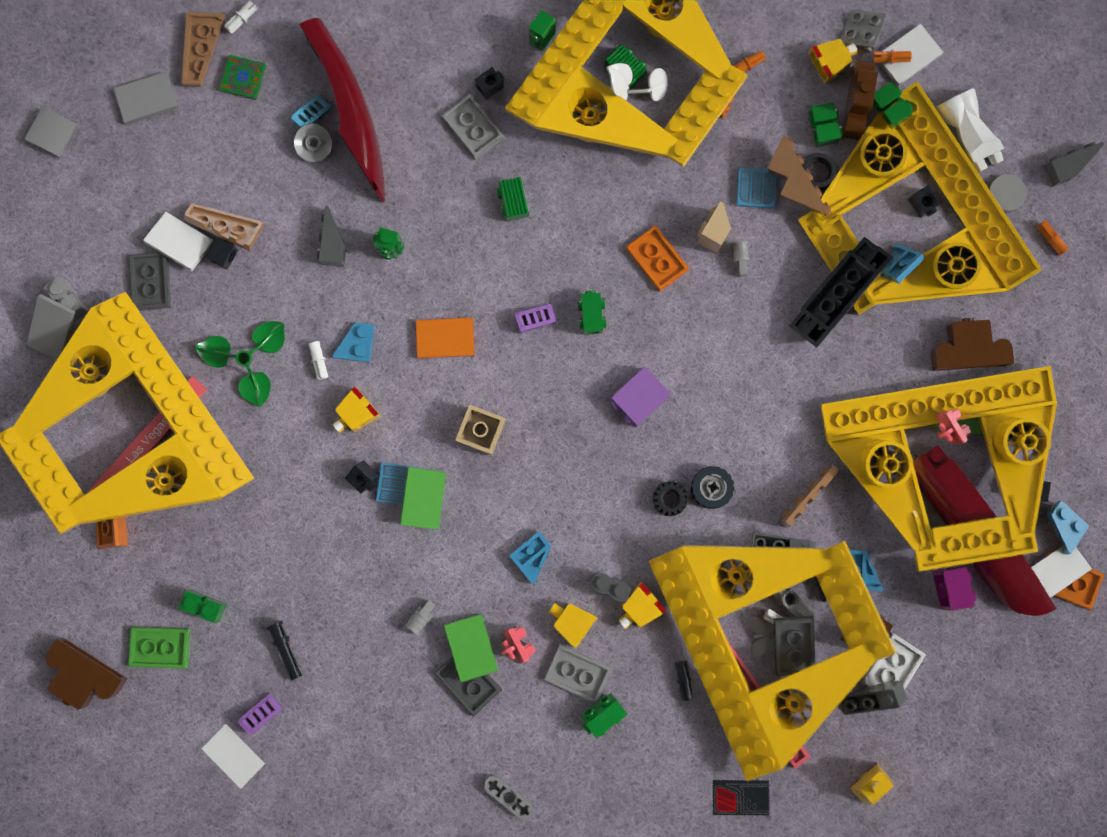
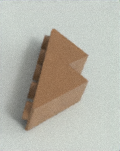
M783 135L768 167L770 173L787 179L780 194L781 197L820 215L829 217V213L832 211L827 202L822 203L820 197L823 195L819 187H814L811 183L813 177L809 170H804L802 166L804 160L800 153L795 154L793 148L796 146L791 137L787 138Z

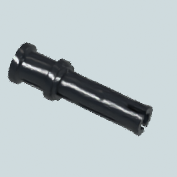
M283 621L266 627V629L270 631L273 639L272 644L275 647L277 646L290 681L303 675L288 642L290 638L286 636L282 626Z

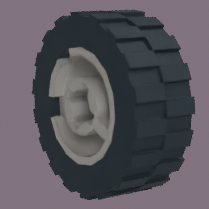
M709 466L701 469L695 474L691 482L693 499L704 508L717 509L723 507L733 497L735 487L732 476L725 469H721L718 466ZM711 484L716 486V490L713 492L709 488Z

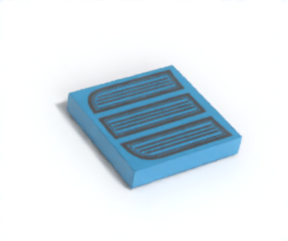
M739 168L737 206L774 209L777 175L770 173L769 170Z
M381 463L376 501L402 504L407 467L410 466Z

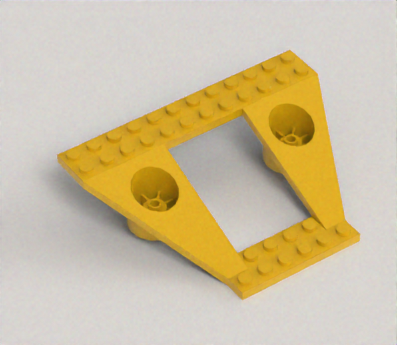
M583 0L505 109L508 113L537 130L578 138L588 143L597 142L669 158L684 167L745 82L747 73L731 65L696 0ZM624 9L646 25L648 32L654 37L664 39L705 71L664 129L621 96L614 95L612 89L582 68ZM601 107H604L607 110L604 112H599ZM580 113L581 117L576 118L577 114Z
M918 81L901 91V98L908 100L913 107L911 117L891 130L882 118L884 113L881 112L879 114L878 112L821 198L822 203L827 202L832 211L829 213V217L810 211L798 219L832 272L850 250L853 251L859 243L842 215L926 166L966 227L923 253L924 260L899 284L884 277L882 278L879 275L853 305L859 315L877 304L1005 292L1042 271V268ZM886 139V143L881 145L877 141ZM890 139L898 144L891 148L888 146V141ZM874 142L878 146L876 151L868 150ZM901 146L903 156L894 155L893 150ZM882 152H887V155H888V156H887V157L881 156V153H882ZM866 153L875 154V159L867 163ZM893 157L902 159L900 164L894 168L891 163ZM876 161L880 163L879 172L873 170L870 165ZM889 163L892 170L881 172L883 164ZM953 248L960 249L959 256L952 257L949 250ZM962 249L968 251L971 256L967 259L960 257ZM945 252L951 258L948 263L939 261L941 255ZM974 257L976 268L967 267L966 261ZM956 262L960 263V264H961V268H960V269H957V268L954 269V268H953L954 263H956ZM938 263L947 265L948 270L941 275L937 269ZM965 270H975L974 276L968 281L964 275ZM948 272L953 274L952 284L946 282L942 276ZM962 275L966 282L954 284L955 276Z
M126 292L90 308L15 425L0 433V447L59 535L81 524L220 500L254 479ZM83 361H91V363L85 364ZM79 362L81 368L78 369L74 368L73 366ZM97 362L101 364V366L97 367L93 363ZM103 369H106L108 374L103 375L99 374V372ZM71 372L77 373V374H79L80 376L77 377V378H74V377L72 376ZM134 374L175 435L84 495L43 432L93 399L101 397L111 387ZM157 469H166V472L159 473ZM168 469L175 472L176 475L171 476L168 474ZM151 471H153L156 475L155 479L146 476ZM180 477L182 485L174 483V479ZM146 482L154 483L155 486L149 489ZM172 488H177V489H179V490H178L177 492H175V493H173V492L171 491Z
M1051 366L820 404L826 442L914 550L917 571L1038 552L1035 527L1057 407ZM958 409L961 414V418L958 420L979 418L1006 516L930 528L904 429L940 424L935 417L937 414ZM1018 424L1019 432L1014 433L1011 431ZM1023 424L1029 428L1028 432H1024ZM1009 434L1013 436L1012 442H1008ZM1013 444L1015 450L1011 453L1008 445ZM886 445L894 449L891 455L887 454ZM882 447L883 455L877 456L874 454L878 448ZM1027 450H1033V452L1028 457ZM1019 451H1023L1024 459L1022 460L1015 458ZM896 454H898L900 461L894 458ZM872 456L877 458L876 465H870ZM877 467L879 470L875 477L872 475L870 468ZM882 473L887 474L888 482L878 481ZM890 473H898V475L893 480H891Z
M845 541L828 548L684 545L649 560V564L746 781L782 770L877 660L896 653ZM727 560H730L732 568L724 566ZM735 560H741L742 562L740 565H737ZM723 570L728 572V578L726 579ZM816 576L849 649L750 692L718 618ZM730 580L733 583V587H730L726 581ZM746 580L752 582L750 590L747 588ZM737 585H741L744 592L736 590ZM788 689L791 695L788 696L781 691ZM780 697L786 700L785 705L781 704ZM809 700H811L812 706H810V705H808V704H806V703H807ZM785 708L791 711V715L785 711ZM803 710L811 711V716L806 718ZM794 713H799L801 719L793 717Z

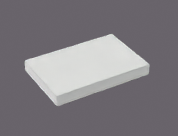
M919 24L883 50L911 51V62L893 63L892 65L890 63H880V65L895 84L899 86L941 56L943 51L924 27Z
M167 212L164 213L143 240L148 246L190 271L194 270L214 244L211 238Z
M891 633L889 637L896 653L877 660L871 666L861 683L868 687L901 680L905 690L926 656L925 653L894 633Z

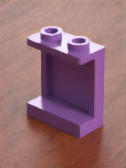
M644 367L615 393L610 400L612 401L611 406L617 412L621 411L625 415L624 420L630 426L635 425L637 427L657 407L666 401L671 394Z

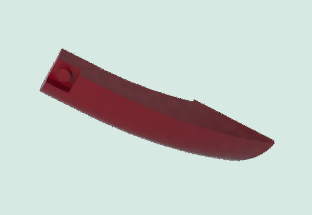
M320 18L308 19L299 25L328 74L339 112L341 128L338 131L383 203L385 201V185L382 158L376 130L364 95L346 58Z
M938 445L913 461L920 491L946 525L997 517L953 459H949ZM1023 554L972 563L977 573L996 597L1010 610L1018 614L1041 616L1056 610L1051 598Z

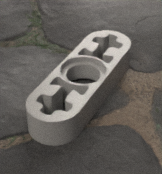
M491 775L485 780L484 788L486 792L518 818L526 820L532 816V803L500 777ZM496 780L497 787L500 789L502 786L506 787L502 790L500 796L496 795L499 793L496 788L492 790L489 788V781L494 782ZM506 792L514 794L515 799L510 803L505 802L503 799V795ZM518 798L521 799L519 804L522 807L528 806V814L523 813L522 815L520 813L521 809L517 805L515 809L512 807L516 804Z

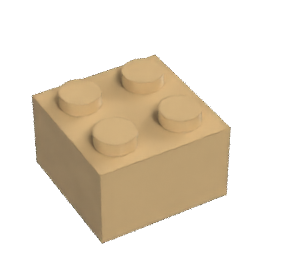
M469 404L455 441L493 456L506 423V418Z

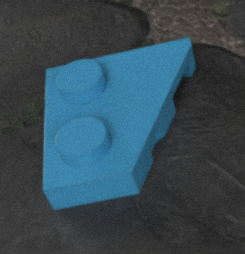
M895 243L892 254L894 258L883 270V276L885 279L899 284L924 260V256L920 252Z
M355 322L334 352L333 358L370 363L375 325Z
M1057 501L1047 517L1054 527L1057 538H1061L1064 544V553L1068 555L1073 552L1089 528V525L1063 501Z
M538 531L509 555L532 585L537 580L551 545Z
M849 550L867 590L883 591V586L877 578L876 570L870 562L871 559L868 552Z

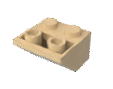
M721 201L718 206L714 205L706 219L708 223L704 221L697 234L700 237L697 243L716 254L731 230L724 203Z

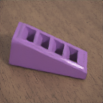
M551 304L515 314L521 334L557 322ZM544 310L548 311L549 320H546ZM538 312H540L543 320L541 322H539L538 316L536 314ZM533 314L535 320L534 324H532L529 315ZM523 317H526V319H527V322H528V325H527V326L524 325V322H523V319H522Z
M270 693L238 720V723L251 736L282 710L283 707ZM267 701L275 709L273 712L265 704ZM260 707L268 714L267 717L260 711ZM254 712H255V713L258 715V717L262 720L260 723H259L258 720L254 717V715H253ZM247 718L255 725L254 728L246 720Z

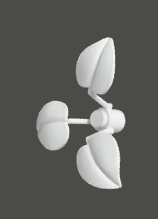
M622 63L606 67L610 76L611 87L609 88L612 89L614 95L621 96L625 100H627L628 94L650 92L651 99L658 101L664 97L667 91L668 80L666 72L661 68L651 71L648 78V89L628 90V85L632 81L631 68L627 64Z

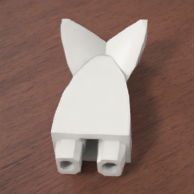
M974 88L935 107L945 123L957 128L959 144L977 172L988 168L984 160L986 157L989 158L992 166L1003 161L1000 150L1004 149L1001 141L979 118V107Z

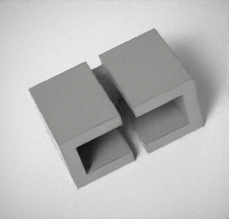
M59 276L44 287L52 300L75 311L73 321L88 312L81 299L76 296L77 293L70 283Z

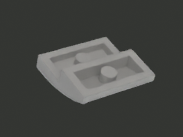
M42 107L25 140L60 158L77 124Z

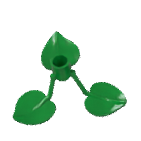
M271 321L259 325L252 334V340L259 345L249 352L242 350L236 355L229 354L231 345L222 336L210 337L195 346L201 359L212 367L221 368L226 366L228 357L236 358V362L239 365L245 366L250 376H244L240 380L238 385L239 392L245 400L260 407L269 397L271 382L263 372L253 374L249 366L253 362L252 354L261 347L266 353L278 352L283 347L285 341L284 324L278 321Z

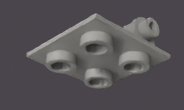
M852 9L840 39L844 44L854 43L857 46H863L864 51L870 53L876 46L887 14Z

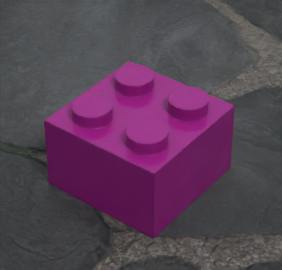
M951 567L932 571L941 610L954 611L975 607L976 594L971 589L970 582L972 577L967 567Z

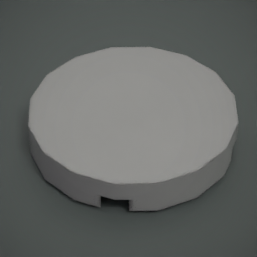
M1014 175L999 176L989 186V190L1004 212L1017 210L1026 200L1027 189L1025 184Z

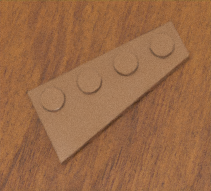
M186 12L182 70L183 86H203L225 19L224 13Z
M194 203L190 204L184 214L185 221L248 251L252 249L264 228L261 221Z
M835 465L829 468L825 466L819 473L821 477L817 481L813 480L806 487L808 491L804 495L800 494L793 501L795 504L791 510L787 508L781 514L782 520L779 523L785 528L792 527L796 522L793 518H797L806 510L805 505L815 500L819 495L818 491L820 489L823 490L839 472V469Z

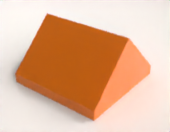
M126 517L95 522L97 549L128 546Z

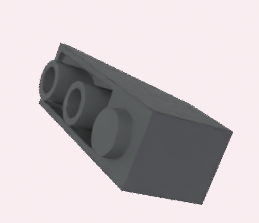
M1091 142L1085 145L1082 150L1076 148L1067 152L1066 156L1061 157V155H1057L1049 159L1050 162L1045 166V169L1053 187L1076 177L1100 150L1104 142L1098 144Z
M325 205V211L321 213L323 229L319 231L321 246L317 249V259H319L322 265L344 267L346 246L331 209Z
M753 533L752 547L815 548L816 542Z
M898 680L850 692L844 697L841 704L845 715L900 708L907 700L902 681Z

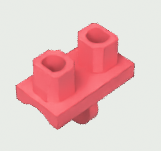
M958 409L941 412L935 416L940 423L938 427L941 430L937 434L938 438L945 437L947 442H951L953 446L968 441L967 436L971 433V430L966 424L959 426L957 420L961 418V414Z
M523 627L511 628L503 632L506 641L502 642L505 650L500 652L502 656L508 654L510 660L516 658L519 664L528 661L529 657L536 652L531 643L522 646L520 639L527 636Z

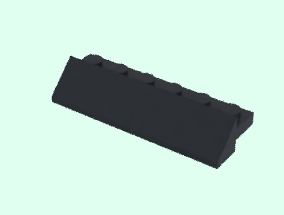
M864 236L853 251L850 250L806 301L800 309L801 312L789 326L806 341L818 348L894 257Z

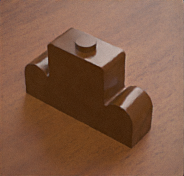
M856 60L852 66L842 127L843 138L860 140L864 134L867 115L873 107L878 72L875 71V63Z
M964 318L962 321L953 322L947 326L948 343H941L931 351L932 371L1003 367L1014 364L1013 347L1010 341L998 339L993 342L990 320Z
M56 638L46 654L47 665L52 668H60L48 686V691L60 698L59 701L62 704L71 705L77 710L86 708L95 694L100 699H109L116 696L128 679L65 638Z

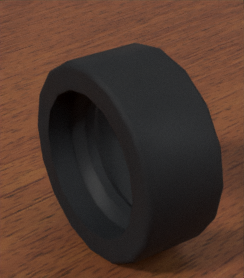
M813 153L805 158L802 166L806 171L812 162H821L828 168L826 180L823 182L811 180L814 187L818 186L820 190H824L836 176V164L826 154Z

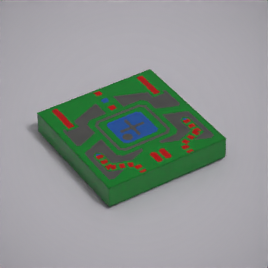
M229 54L219 90L257 100L266 64Z

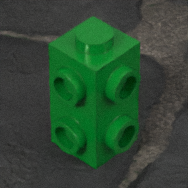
M380 227L379 231L374 234L373 243L381 257L391 260L392 258L397 259L398 255L402 254L404 244L399 233Z
M595 290L585 291V294H581V300H578V311H582V318H579L580 330H583L584 335L603 334V328H607L606 317H602V310L605 309V299L601 298V293H596Z
M610 693L602 697L595 706L588 708L580 717L584 722L581 726L588 735L592 733L597 739L599 736L606 734L613 725L620 723L627 713L619 701Z

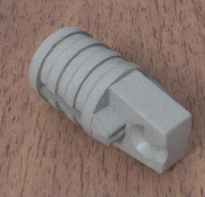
M747 241L731 243L733 267H737L739 277L746 276L748 274L747 266H750Z
M429 600L423 608L418 606L405 626L419 636L420 631L423 630L426 623L433 617L430 612L435 607V604Z

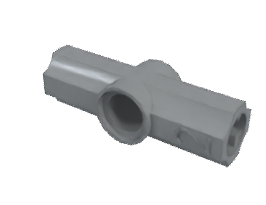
M790 587L773 594L780 604L786 607L795 617H815L816 612ZM787 594H792L793 601L790 604L785 602Z

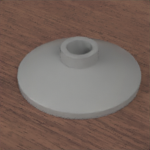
M307 124L297 131L294 138V147L302 159L309 162H318L329 155L332 148V139L324 127L317 124ZM312 139L317 141V145L315 147H312L310 145V141Z

